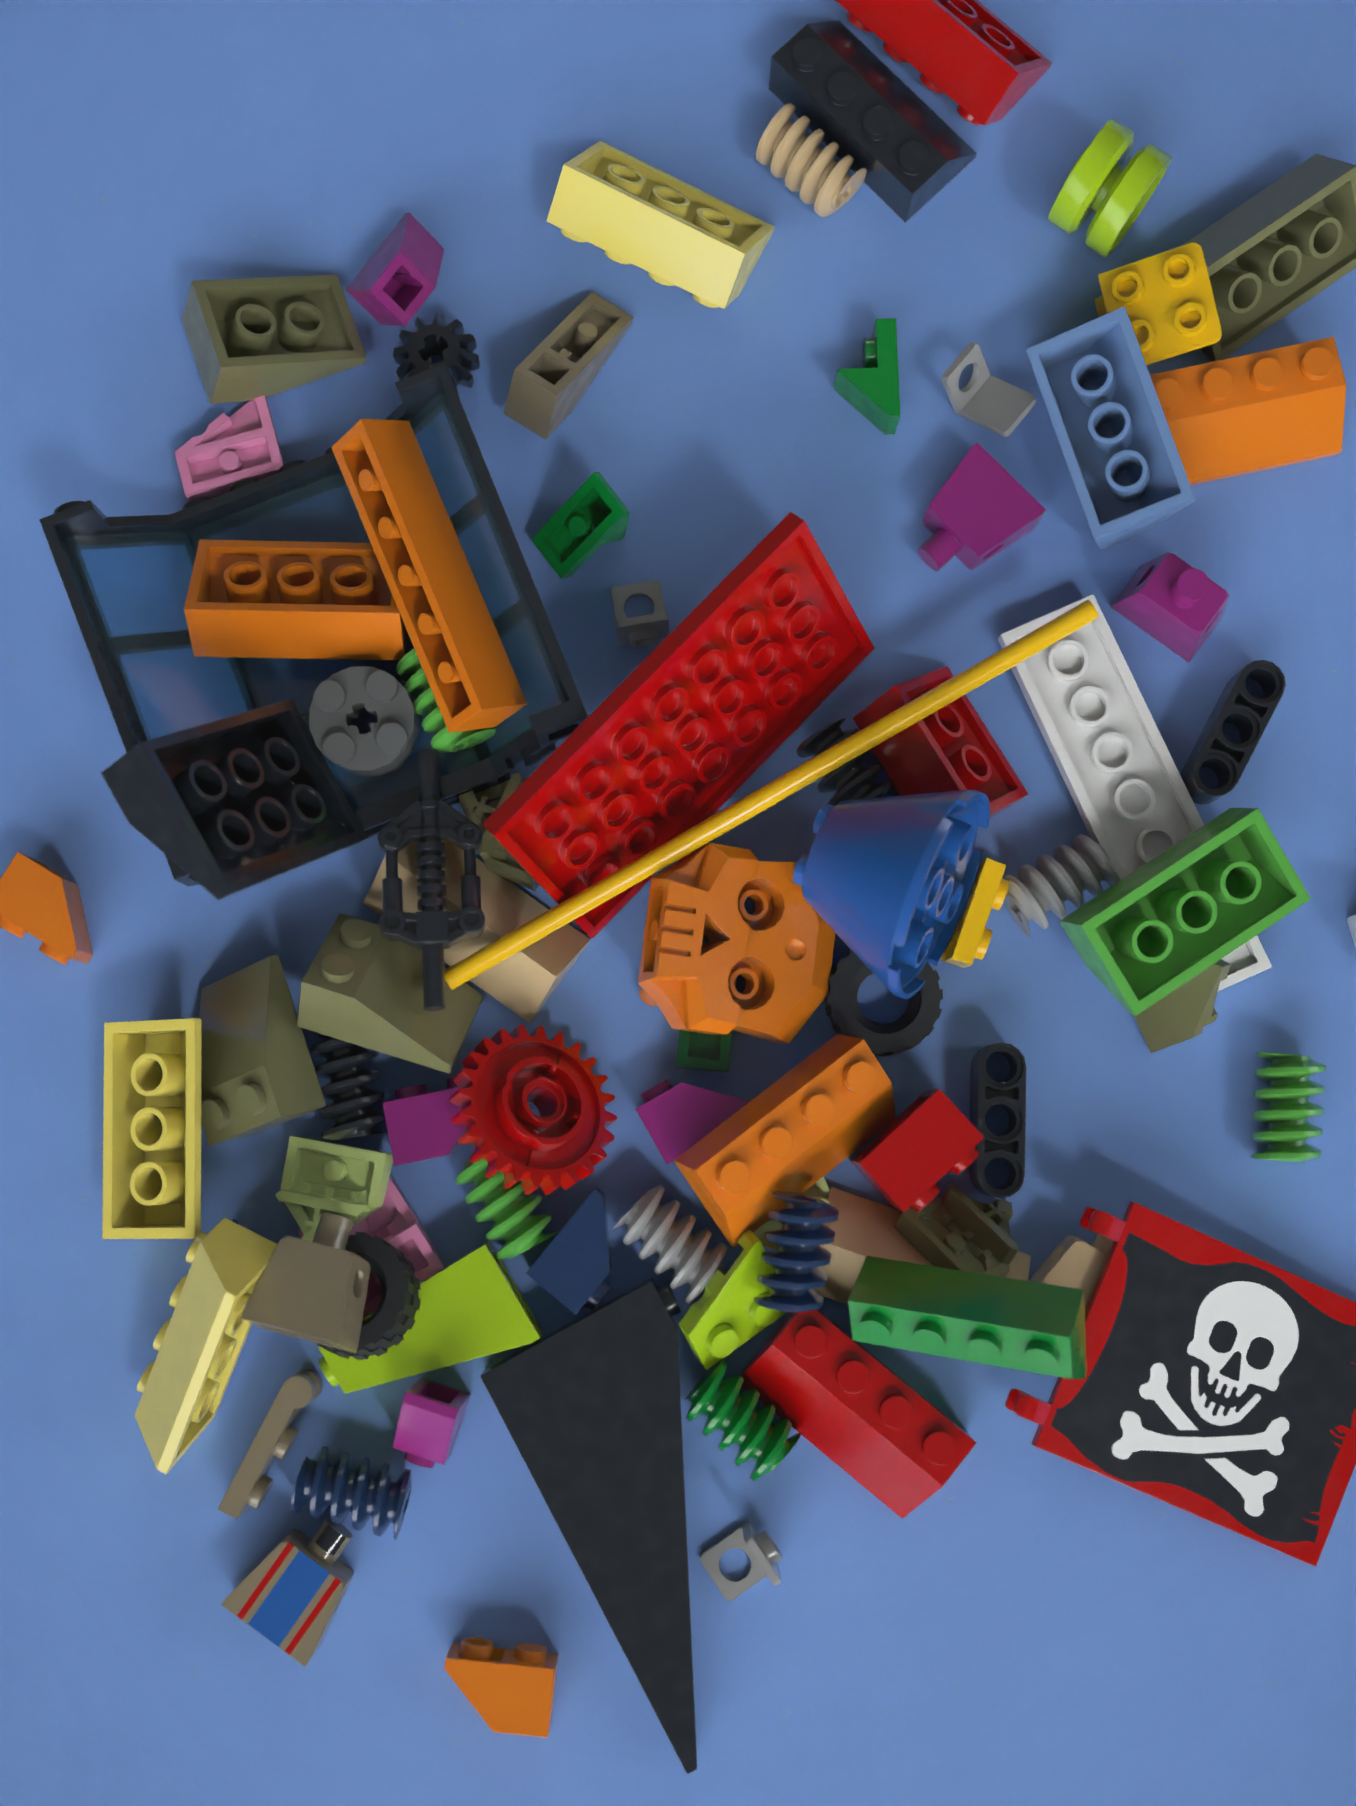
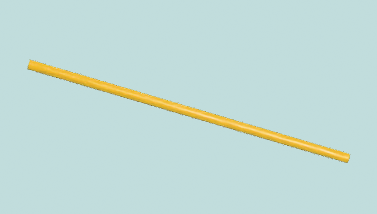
M1090 600L1082 602L445 969L447 984L452 990L1082 628L1098 618L1095 606Z

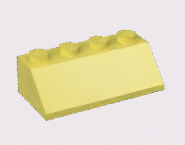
M602 141L597 142L563 164L547 217V222L561 228V233L565 237L576 242H589L605 250V255L611 260L621 264H633L648 271L649 277L657 283L666 286L676 285L692 293L693 298L698 303L710 308L720 307L722 309H725L740 295L775 227Z
M201 1019L104 1023L102 1239H195L201 1232Z
M227 1218L218 1223L208 1234L203 1231L200 1232L191 1244L186 1255V1262L192 1264L189 1273L179 1281L169 1301V1305L175 1308L171 1319H168L163 1324L153 1343V1349L159 1351L156 1360L148 1365L137 1385V1391L142 1393L134 1416L156 1469L165 1474L171 1470L216 1416L252 1325L241 1319L243 1309L278 1245Z

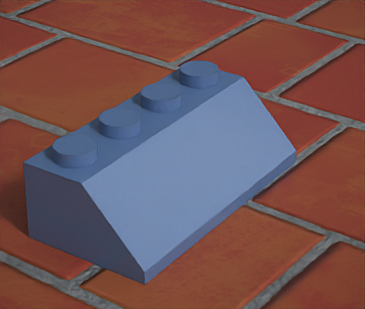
M1125 306L1026 349L1092 536L1100 550L1151 530L1196 501Z

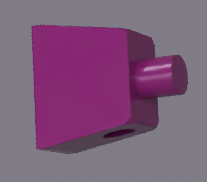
M975 443L927 507L922 521L933 535L917 549V552L921 559L935 571H939L954 556L967 568L973 570L1031 532L1038 525L1046 509L983 447Z
M1167 552L1141 565L1111 605V608L1189 663L1220 622L1229 594L1225 589L1210 580L1203 571L1193 568L1175 554Z

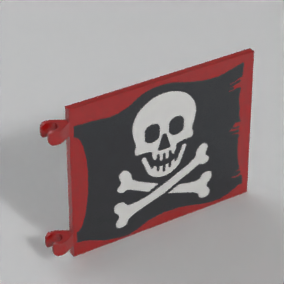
M1129 1202L1122 1220L1104 1211L1086 1207L1080 1219V1226L1113 1240V1244L1085 1310L1087 1362L1085 1379L1058 1377L1048 1403L1017 1388H1012L1005 1401V1407L1016 1415L1039 1424L1031 1442L1035 1447L1316 1567L1356 1465V1302L1135 1202Z

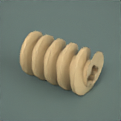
M792 103L785 104L764 130L756 150V160L763 166L770 165L771 173L776 178H785L786 187L792 192L800 190V199L807 205L815 203L814 212L821 218L827 217L844 206L861 187L867 170L862 168L850 176L848 172L852 166L853 157L847 155L837 163L833 161L839 145L834 141L821 150L819 146L825 133L819 128L806 137L804 134L809 126V118L804 115L792 124L790 120L796 107Z

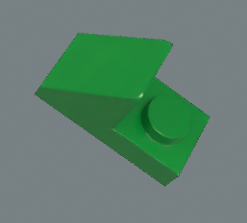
M883 318L875 320L872 337L864 338L863 340L864 368L838 369L834 389L882 433L890 435L895 434L900 419L896 318Z
M594 472L531 540L561 579L572 577L603 544L621 541L625 537L630 511L602 474Z

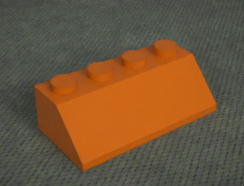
M1334 336L1150 375L1190 486L1334 456L1342 451L1347 384Z
M199 539L184 606L194 657L401 660L405 655L408 632L371 543Z
M836 1034L676 1158L674 1162L729 1244L735 1248L745 1232L748 1230L755 1232L771 1219L768 1217L770 1210L786 1207V1202L772 1195L774 1191L804 1193L896 1119L892 1082L864 1039Z

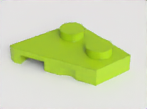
M751 1230L745 1232L739 1239L738 1244L744 1250L727 1274L719 1269L716 1271L706 1285L703 1296L693 1303L678 1324L696 1359L706 1371L787 1313L762 1307L753 1302L755 1296L771 1294L770 1288L757 1282L758 1275L774 1273L775 1270L772 1265L761 1260L762 1253H766L761 1240Z

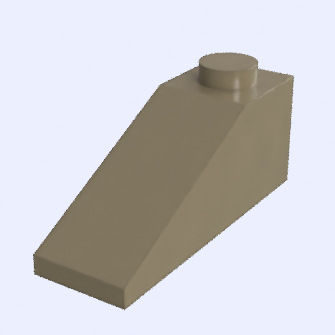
M591 292L514 369L503 414L546 440L575 408L631 326L634 317L594 292Z

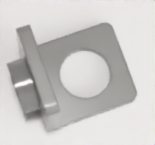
M970 342L941 378L955 414L1003 437L1009 436L1036 404L1034 394L990 375L980 346L974 342ZM972 363V377L964 388L959 389L958 381L960 374L968 364Z
M658 580L615 586L611 589L619 645L630 644L632 647H646L659 643L661 638H666L669 635L668 613L665 612L661 583ZM635 595H643L652 601L654 612L650 615L628 618L624 612V607L629 598Z
M746 1521L700 1555V1562L727 1601L734 1600L766 1576L769 1577L774 1586L782 1582L777 1562L783 1559L779 1549L765 1530L757 1534L749 1521ZM733 1548L746 1552L751 1561L749 1572L743 1578L736 1580L724 1576L719 1568V1561L723 1553Z

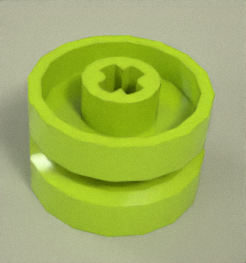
M1113 118L1104 125L1091 144L1081 154L1067 176L1048 215V221L1071 234L1081 228L1093 211H1096L1086 231L1085 243L1086 246L1106 259L1113 253L1130 230L1158 187L1172 161L1170 155L1150 143L1142 147L1125 168L1122 167L1133 147L1134 132Z

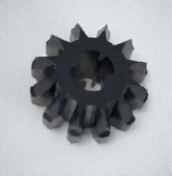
M437 312L431 325H425L424 320L417 316L414 321L417 329L415 333L401 329L399 337L404 346L394 348L393 351L394 360L400 365L396 370L399 380L405 379L406 374L417 367L424 365L436 367L445 363L458 396L459 393L456 387L458 384L472 388L474 379L470 372L478 370L480 367L479 356L474 353L477 344L471 333L464 334L463 324L458 319L445 326L443 316ZM441 355L442 361L433 363L431 357Z

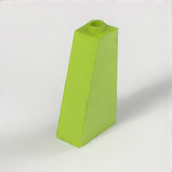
M490 1241L420 1284L421 1290H418V1298L421 1299L420 1309L416 1310L414 1316L416 1321L411 1330L408 1329L403 1335L404 1339L397 1346H391L385 1354L368 1356L369 1359L357 1360L349 1356V1359L343 1358L318 1346L323 1355L318 1359V1362L328 1382L334 1387L339 1384L343 1392L347 1394L528 1345L538 1340L544 1331L503 1261L496 1259L497 1251ZM372 1313V1314H370L369 1316L365 1317L364 1319H362V1321L368 1319V1318L371 1317L374 1313Z

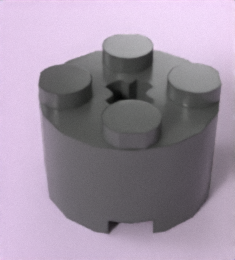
M351 666L332 674L327 680L319 684L313 693V700L309 707V729L317 748L338 767L358 776H381L399 769L404 764L403 761L412 754L416 742L418 743L421 735V716L417 714L413 705L415 702L413 697L391 674L375 667ZM368 711L373 717H377V723H371L372 731L364 734L363 731L355 726V721L360 719L359 715L362 712Z

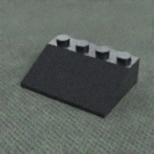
M292 699L140 742L101 772L128 823L217 900L358 844L368 838L321 751L317 748Z

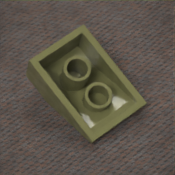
M337 275L191 281L182 322L210 404L254 401V398L263 395L267 398L365 364L367 356Z
M340 913L301 982L297 1027L450 1074L481 1006L483 995L467 983L452 990L445 980L446 1009L440 1011L424 1010L422 951L400 940H387L382 935L378 924Z
M278 955L269 956L201 988L199 1019H201V1123L209 1146L258 1134L326 1106L302 1028L297 1027L298 1015Z

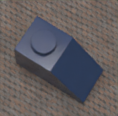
M595 1188L526 1272L527 1275L575 1315L584 1304L590 1310H593L612 1287L605 1280L612 1269L606 1199L605 1194L600 1189Z

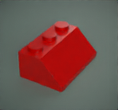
M946 666L895 685L854 716L853 720L858 728L862 730L951 679L954 675ZM966 694L871 749L888 774L893 789L901 796L973 789L987 795L990 803L991 818L1029 795Z

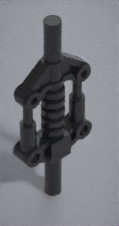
M422 749L418 751L419 801L414 802L381 828L378 833L379 846L386 853V878L382 879L383 913L379 918V926L382 935L387 940H400L418 948V950H422L424 1010L440 1011L446 1009L444 949H449V947L466 938H477L485 930V916L481 907V877L476 875V850L482 845L483 834L477 824L443 800H440L439 751L436 749ZM449 840L464 851V876L461 877V910L451 912L444 911L447 909V900L443 896H446L447 889L446 885L442 884L446 881V872L442 870L446 867V858L442 856L446 851L445 844L441 841ZM413 841H420V843L416 844V854L420 855L416 859V867L421 869L417 872V882L421 883V885L417 886V895L421 897L417 901V909L420 912H403L402 879L398 878V853Z

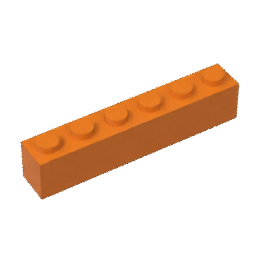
M360 419L331 448L449 733L496 727L527 705V701L410 422L407 420Z

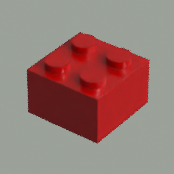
M940 1089L926 1090L852 1158L850 1162L892 1208L902 1212L914 1208L918 1212L940 1192L939 1187L935 1184L947 1172L951 1173L953 1171L956 1175L961 1173L979 1156L980 1152L975 1146L984 1136Z

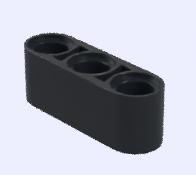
M1266 660L1253 661L1236 673L1226 684L1180 774L1193 803L1200 805L1210 804L1232 791L1238 783L1284 693L1286 686L1285 676L1281 669L1273 662ZM1246 679H1254L1260 683L1264 693L1263 699L1255 698L1248 693L1245 684ZM1224 722L1231 723L1239 729L1241 733L1240 744L1232 743L1225 738L1222 730ZM1200 767L1211 768L1218 777L1217 789L1208 788L1201 782L1199 778Z
M1003 1042L991 1044L978 1050L972 1058L970 1067V1122L984 1136L975 1146L980 1152L979 1156L969 1165L970 1181L975 1189L982 1194L998 1198L1010 1197L1018 1192L1023 1185L1025 1177L1026 1063L1019 1049L1012 1044ZM994 1052L1002 1054L1009 1061L1010 1072L1002 1082L994 1081L986 1071L987 1059ZM994 1105L1001 1106L1009 1115V1126L1000 1135H994L990 1132L985 1123L986 1113ZM994 1158L1003 1160L1009 1171L1007 1181L999 1188H992L988 1185L984 1176L986 1165Z

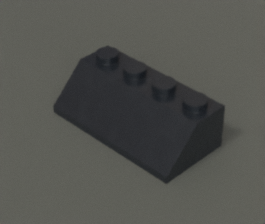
M840 20L806 24L771 56L769 90L784 105L792 103L796 107L794 114L798 118L804 115L810 120L808 128L812 132L820 128L825 133L822 142L826 146L835 141L839 145L836 155L840 159L847 155L853 157L854 160L850 169L854 173L865 168L867 172L863 182L905 223L976 157L977 153Z

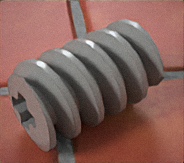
M1081 834L1072 840V848L1063 844L1054 850V859L1045 854L1039 857L1036 861V869L1027 864L1021 867L1018 872L1019 880L1009 874L1002 878L1010 881L1004 900L1005 905L1019 928L1029 937L1028 921L1033 920L1044 930L1049 927L1046 911L1051 910L1060 919H1063L1067 916L1064 901L1069 900L1077 908H1080L1085 904L1082 891L1087 890L1096 897L1103 892L1100 881L1105 880L1110 886L1120 881L1116 867L1104 848L1099 843Z
M658 1185L648 1190L611 1230L627 1224L629 1227L623 1239L626 1245L642 1238L644 1243L638 1257L644 1260L656 1253L659 1254L660 1257L654 1272L659 1275L673 1268L675 1273L669 1286L672 1289H676L689 1283L691 1287L685 1301L690 1304L705 1289L716 1271L724 1267L722 1261L727 1247L721 1243L707 1250L706 1247L712 1233L706 1228L691 1235L690 1233L696 1218L690 1214L676 1220L675 1217L680 1203L675 1199L661 1206L659 1203L665 1189L662 1185Z

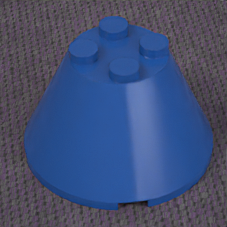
M970 789L845 800L835 806L824 803L816 815L813 832L817 834L810 853H804L798 860L793 874V883L802 886L803 897L807 903L885 987L898 997L903 999L911 998L923 987L925 981L917 978L927 962L938 965L955 933L970 897L984 850L974 846L978 826L986 829L989 826V799L986 794Z

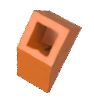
M17 852L0 878V927L19 938H23L26 932L43 941L38 948L39 951L64 965L70 959L88 964L93 956L78 884L35 858Z
M479 1637L461 1639V1644L452 1643L445 1659L444 1669L493 1732L548 1738L553 1715L559 1654L547 1653V1647L536 1643H519L515 1645V1649L493 1647V1641Z

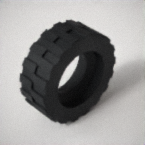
M850 950L832 969L828 983L829 992L826 996L825 1011L831 1020V1027L835 1033L864 1039L872 1053L879 1056L902 1053L920 1044L934 1029L933 1025L939 1019L942 1011L939 1007L940 1000L943 999V989L939 988L938 980L940 978L937 971H933L927 962L917 977L924 980L925 983L915 995L909 998L905 1013L892 1023L879 1024L866 1018L857 1002V993L861 983L873 973Z
M356 1232L354 1235L349 1236L345 1250L357 1254L370 1263V1271L378 1277L382 1286L381 1303L371 1317L362 1321L356 1354L318 1343L316 1345L343 1358L349 1359V1356L357 1360L369 1359L368 1356H380L387 1353L388 1348L393 1345L397 1346L404 1339L403 1335L408 1329L411 1330L416 1321L414 1319L416 1310L420 1309L421 1299L418 1298V1290H421L419 1279L415 1277L413 1272L415 1271L414 1266L404 1257L402 1252L376 1235L373 1238L365 1232Z

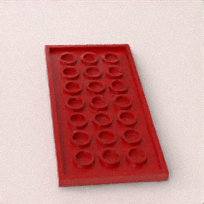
M789 512L482 824L557 904L562 903L713 816L875 649L806 522L792 512ZM655 874L573 921L593 939Z

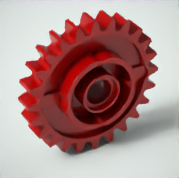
M519 1024L510 1034L502 1028L491 1037V1040L487 1037L484 1038L474 1048L475 1051H472L462 1060L461 1063L465 1069H462L453 1078V1081L461 1089H458L449 1097L451 1103L462 1108L451 1118V1123L463 1125L466 1128V1132L457 1140L458 1143H472L475 1146V1151L469 1159L470 1162L473 1163L485 1159L488 1162L485 1174L487 1178L500 1171L504 1174V1188L509 1189L520 1180L526 1195L535 1191L539 1186H541L545 1195L551 1194L560 1186L567 1190L579 1182V1179L583 1180L595 1171L593 1165L598 1164L607 1156L603 1147L612 1142L615 1137L605 1128L617 1120L616 1115L605 1110V1106L615 1099L614 1095L603 1093L600 1090V1086L608 1079L607 1075H594L591 1072L596 1062L595 1057L586 1060L580 1059L581 1044L579 1042L570 1048H566L563 1044V1032L559 1031L549 1040L542 1025H539L530 1035L524 1025ZM528 1101L538 1108L540 1116L532 1112Z

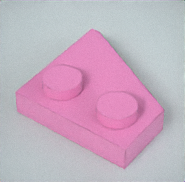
M265 395L254 398V401L247 402L230 417L223 412L208 424L203 434L192 437L174 452L185 496L188 501L199 497H210L212 499L230 492V488L242 480L251 478L261 480L274 475L285 464Z

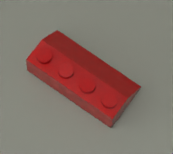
M835 0L848 11L846 17L854 26L865 32L872 31L884 41L883 49L888 55L899 62H909L921 73L919 79L927 88L938 94L945 93L958 104L956 107L957 112L974 125L982 124L985 126L1001 120L1047 72L1052 62L978 0Z
M818 1309L805 1312H789L740 1374L744 1379L743 1387L747 1390L755 1388L760 1394L758 1399L761 1402L773 1404L776 1409L775 1413L779 1417H787L792 1423L791 1427L797 1432H802L801 1435L902 1519L944 1486L977 1443L964 1429L860 1343L853 1341L849 1334Z

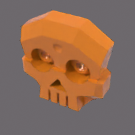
M710 843L689 853L675 865L651 878L638 984L643 990H639V996L645 1004L659 1006L672 1029L705 1034H728L730 1031L735 1030L775 1044H789L825 999L829 992L828 983L831 975L835 932L804 899L802 886L793 883V874L797 862L758 861L750 849ZM747 897L752 898L755 903V911L752 915L748 914L744 907ZM704 934L710 942L702 946ZM738 975H741L746 981V987L742 993H739L735 988V979Z

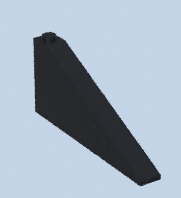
M652 1277L484 1370L480 1377L686 1773L689 1774L697 1769L678 1327L674 1319L675 1315L681 1313V1309L669 1286L664 1284L658 1288Z

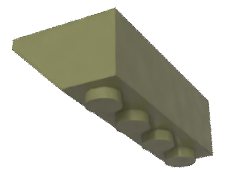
M1315 154L1183 244L1197 243L1202 247L1222 328V337L1217 343L1201 348L1211 362L1224 359L1356 268V165Z

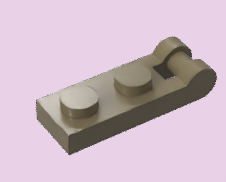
M311 1369L301 1370L284 1382L223 1497L218 1510L237 1519L250 1506L255 1509L259 1508L274 1480L268 1477L267 1473L275 1457L283 1460L299 1433L298 1429L292 1427L299 1411L315 1400L322 1392L323 1381L316 1371Z

